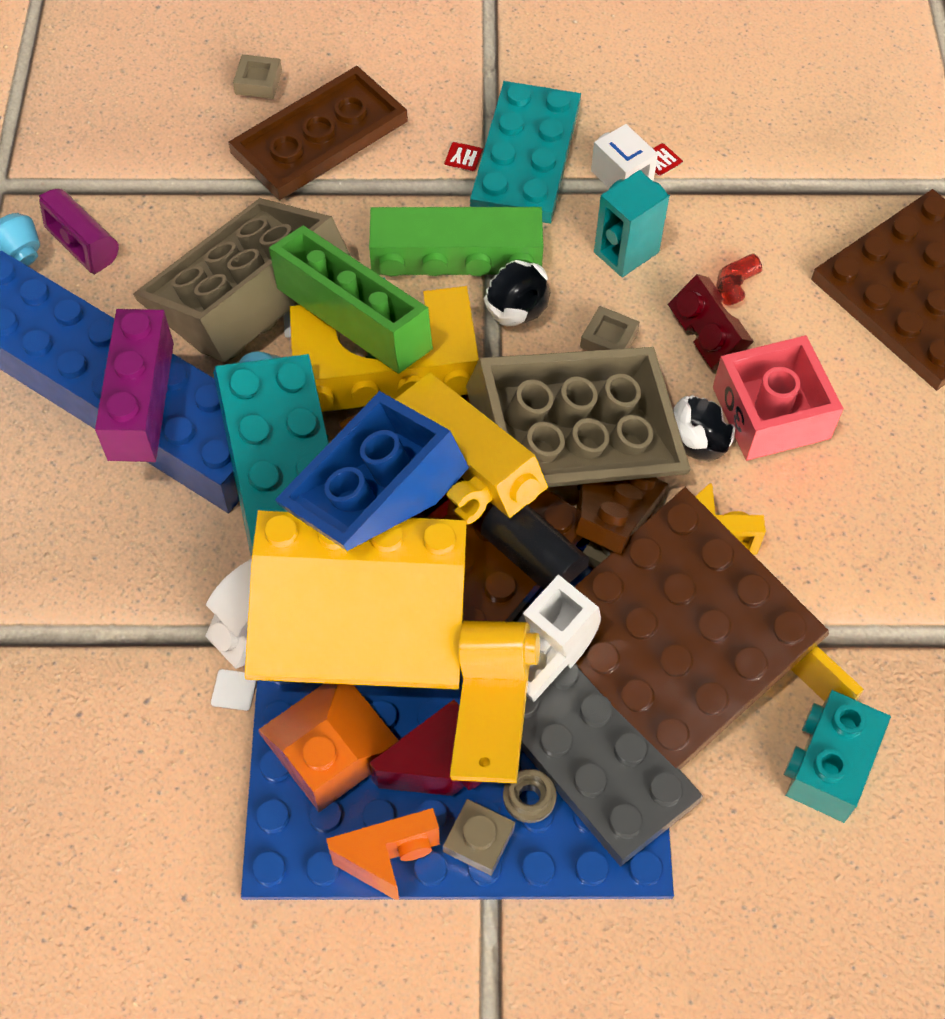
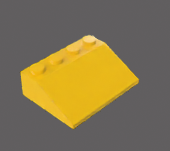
M258 510L251 563L245 679L459 689V639L463 614L467 520L409 518L346 551L289 512Z

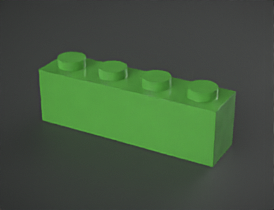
M371 207L370 262L371 270L378 275H497L500 268L515 260L542 266L544 247L542 207Z
M304 225L269 247L278 290L398 374L433 349L429 309L427 306Z

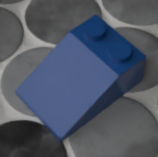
M379 391L285 488L275 501L280 507L344 550L349 551L436 505L469 469V466L450 430Z

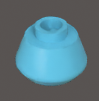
M12 213L0 218V251L2 250L27 266L31 265L37 259V250L40 247L32 218L19 213Z

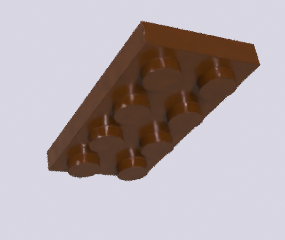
M355 66L228 142L230 153L280 201L408 122L407 109L361 68Z

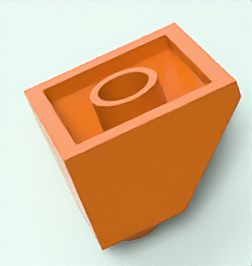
M324 683L258 729L261 737L318 812L371 775L369 762L399 741L358 689L350 684Z

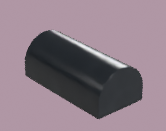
M529 505L523 507L511 518H508L497 507L493 506L482 522L481 535L543 590L558 574L570 583L588 567L589 557Z

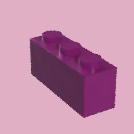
M116 309L95 426L96 434L107 461L156 462L174 346L164 310Z

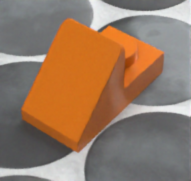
M433 808L326 839L334 866L395 900H399V894L390 859L400 856L401 861L416 860L431 853V847L440 845L439 826Z

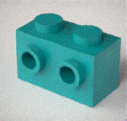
M638 170L625 180L620 179L616 181L600 197L594 253L622 278L659 253L670 197L659 183L652 181L641 170Z
M831 690L823 706L813 703L802 727L803 732L810 734L805 749L797 746L794 748L783 774L792 778L785 796L845 823L858 805L891 716L834 690Z

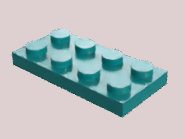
M503 81L470 197V207H542V222L551 224L580 108L581 93Z
M309 354L218 365L214 368L213 374L250 556H252L258 510L288 512L280 507L275 499L329 444Z

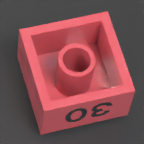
M807 335L724 355L720 358L713 390L728 423L733 424L736 428L735 438L746 461L832 438L844 408Z

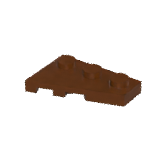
M657 477L578 484L577 489L580 490V495L576 505L575 534L621 555L631 535L646 522L662 501L668 483L657 479Z

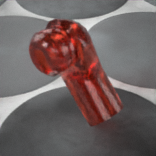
M749 254L726 265L719 271L716 288L724 298L722 302L726 306H731L744 300L745 291L741 287L744 280L762 272V264L756 254Z

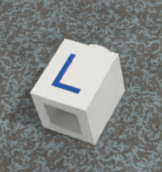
M625 124L611 133L603 134L594 142L591 172L608 188L620 179L625 180L638 170H641L654 181L658 153Z

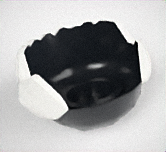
M519 260L511 261L505 267L500 268L499 274L490 280V287L486 289L487 295L483 298L485 306L493 316V319L503 326H515L538 318L547 308L551 293L547 283L548 276L546 271L538 264Z
M694 395L690 397L685 396L676 403L673 412L686 455L697 460L709 462L722 457L733 443L736 429L733 424L728 425L724 421L722 407L712 400L708 401L704 397L699 398Z

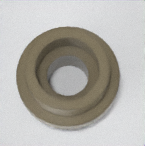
M534 769L518 771L517 783H506L504 786L503 802L505 808L518 821L525 823L542 821L551 814L555 807L556 788L552 780L541 771ZM527 790L534 791L539 796V801L536 804L527 805L521 801L520 794Z

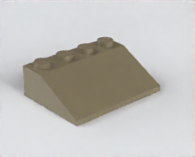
M259 198L138 289L133 295L147 309L164 310L169 327L199 352L226 362L240 355L244 351L245 346L259 334L271 330L277 324V320L290 310V306L300 305L277 289L269 252L270 246L304 225L349 256L350 253L332 216Z
M654 347L479 358L466 385L470 404L535 454L548 487L688 474L691 470Z

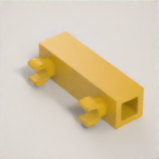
M431 372L395 399L451 431L469 469L461 476L465 481L453 485L446 495L448 499L458 506L454 510L455 514L462 520H467V525L475 522L483 514L489 502L508 518H511L548 488L535 454Z

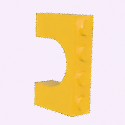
M467 286L423 291L424 305L429 309L433 349L400 374L378 359L365 358L351 353L340 343V332L303 306H290L292 356L309 354L321 411L364 407L379 391L396 399L429 372L460 396L468 395L466 385L479 358Z

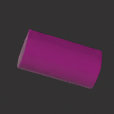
M52 189L39 195L44 227L90 273L95 275L112 264L118 254V242L66 191Z

